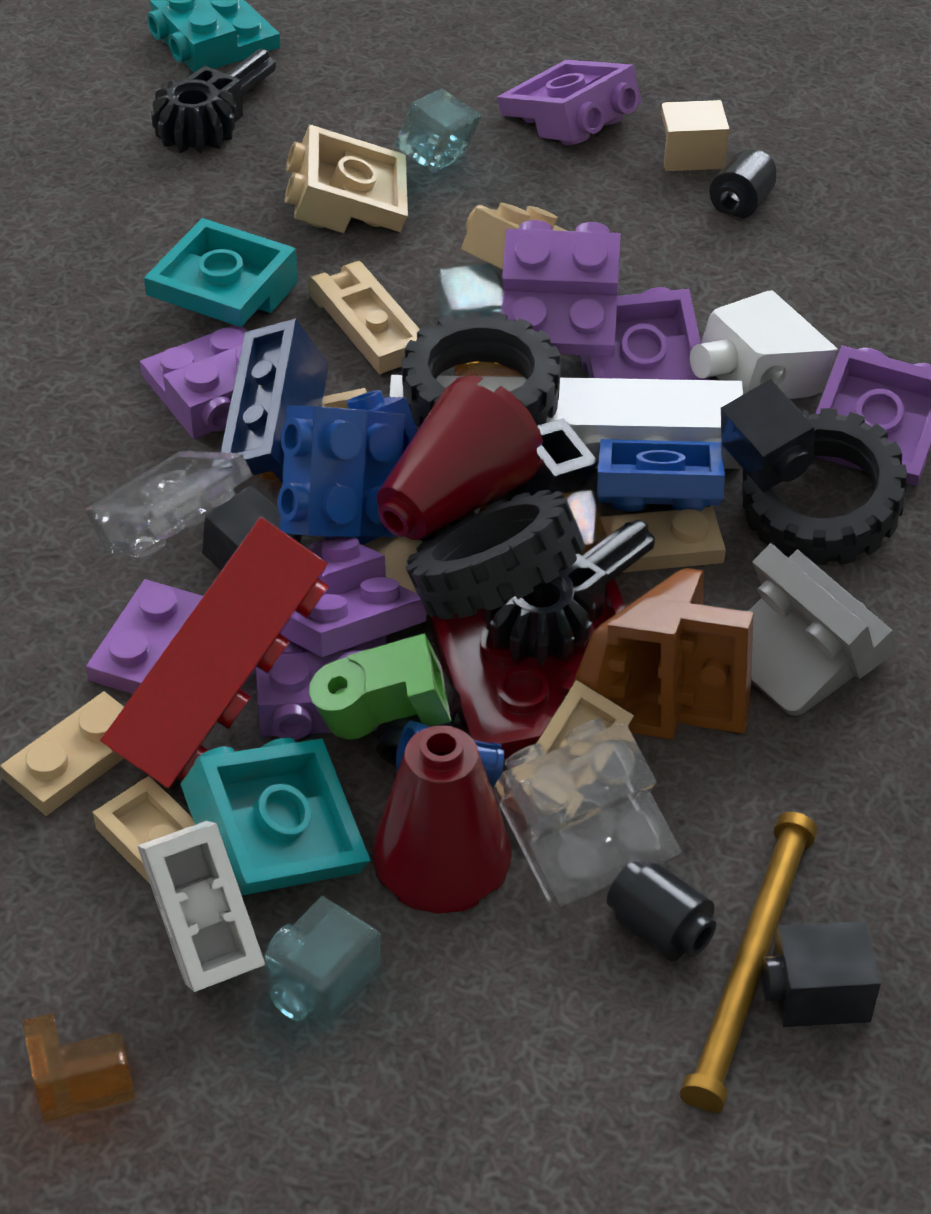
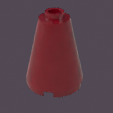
M475 375L457 378L445 388L377 493L379 518L388 531L398 537L420 540L527 483L542 468L544 458L538 461L537 448L543 444L541 431L528 409L510 391L500 386L492 392L478 385L483 378Z
M429 727L419 731L409 740L373 843L372 856L377 878L382 885L385 884L389 890L398 896L400 902L413 909L436 914L470 909L478 905L479 900L491 893L495 888L496 891L506 880L511 863L510 839L477 745L466 732L455 727Z

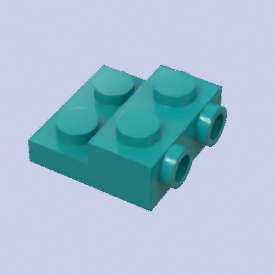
M150 0L151 12L147 13V23L152 36L156 40L162 39L170 47L174 59L179 63L184 61L194 73L203 66L215 69L246 59L258 49L270 51L280 47V33L245 0Z
M201 218L144 277L146 295L242 327L257 309L272 313L298 284L296 248Z
M280 738L270 741L260 748L234 751L232 747H218L200 755L180 784L195 825L204 821L217 823L242 896L357 874L371 861L323 739L295 743L292 738Z

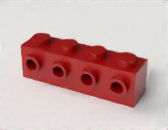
M260 516L100 739V742L169 790L177 779L183 781L193 767L195 760L203 753L209 751L202 744L216 724L219 723L226 729H229L252 697L242 690V687L254 670L258 667L268 674L289 645L290 640L283 636L281 632L295 612L307 619L329 588V585L320 580L328 563Z

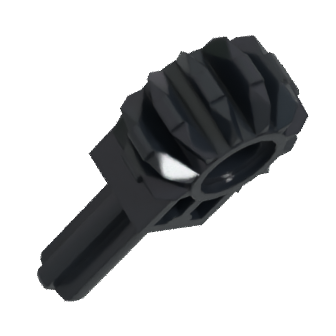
M258 49L226 74L203 66L187 77L185 81H168L167 88L156 90L151 119L152 127L155 128V134L157 137H161L163 146L177 145L180 153L189 147H195L201 154L205 145L220 149L222 140L233 138L235 122L243 116L242 95L275 71V60L270 58L267 50Z
M642 520L625 523L583 556L576 554V562L569 568L560 569L558 571L560 575L551 582L536 585L533 587L534 592L520 599H517L515 596L505 600L504 606L490 611L484 608V622H487L486 629L491 631L490 637L493 639L494 648H510L509 651L514 662L525 656L536 658L540 667L547 657L554 656L561 661L567 662L573 649L585 648L586 641L590 637L591 623L603 615L606 584L653 549L655 537L649 532L648 524Z

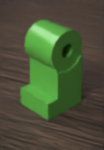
M425 633L354 653L346 658L333 661L318 670L310 682L309 695L328 729L335 736L343 739L361 738L374 730L378 724L413 715H418L421 722L430 727L451 722L442 667Z

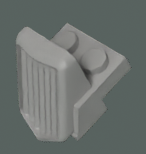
M770 543L752 561L761 583L757 588L761 599L748 611L754 612L751 683L784 712L793 716L804 714L856 676L858 679H861L898 652L893 630L798 549L788 558Z

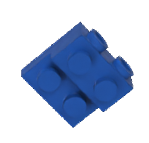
M287 405L286 422L281 432V445L284 451L283 483L277 501L278 511L281 516L280 530L284 533L310 536L398 537L388 531L382 524L378 514L379 508L376 498L378 491L403 454L405 414L320 406Z
M601 439L597 481L598 502L611 503L612 508L621 511L643 510L647 507V504H671L673 510L694 509L700 512L707 505L721 506V500H724L725 483L721 442Z

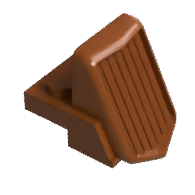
M689 568L679 570L602 623L594 631L576 673L574 683L576 680L634 715L625 729L628 732L674 740L679 723L745 734L750 718L754 612L704 605V571Z

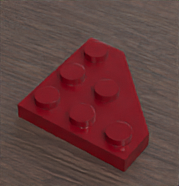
M615 579L606 584L603 615L591 623L590 637L586 641L585 648L573 649L567 662L561 661L554 656L547 657L541 667L536 658L528 656L514 662L509 651L510 648H494L493 639L490 637L491 631L486 629L487 622H484V608L478 610L473 616L459 618L458 614H455L450 619H439L437 615L433 617L428 615V623L445 675L453 681L454 688L462 699L457 712L464 732L475 741L500 743L502 745L501 750H504V760L530 755L574 685L576 673L592 634L602 623L626 607Z

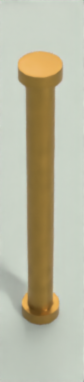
M785 812L777 819L773 831L777 843L695 1073L689 1074L684 1078L679 1092L680 1098L685 1104L715 1114L723 1110L728 1096L727 1088L723 1084L762 973V959L764 956H768L803 851L812 847L818 832L815 822L808 816L798 812Z

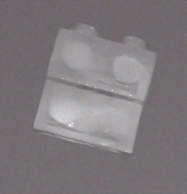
M179 451L92 504L85 511L106 552L132 555L136 559L143 558L163 548L167 543L166 538L177 534L184 528L204 522L205 515L211 512L212 508L229 501L235 495L233 488L253 475L243 454Z
M600 718L586 722L566 735L565 739L568 745L546 753L543 745L540 743L521 749L506 759L504 763L508 770L502 772L493 788V793L548 903L555 913L610 889L620 871L634 860L640 859L648 865L659 863L663 866L676 860L682 854L650 792L657 781L625 721L610 728H607Z

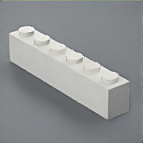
M391 375L390 397H403L402 375ZM438 376L436 380L446 388L457 378L465 376ZM479 376L483 379L478 385L492 392L500 386L508 391H512L522 386L527 379L524 377ZM560 378L558 408L553 418L547 417V423L564 418L598 462L601 439L721 442L720 408L743 395L742 381ZM721 444L724 468L741 469V466Z

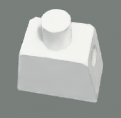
M771 290L715 309L709 316L701 344H696L692 348L689 359L693 373L699 378L716 376L720 381H742L743 394L772 379L789 399H796L822 393L838 349Z

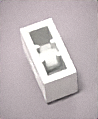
M204 821L137 846L185 984L194 992L265 965L217 823Z

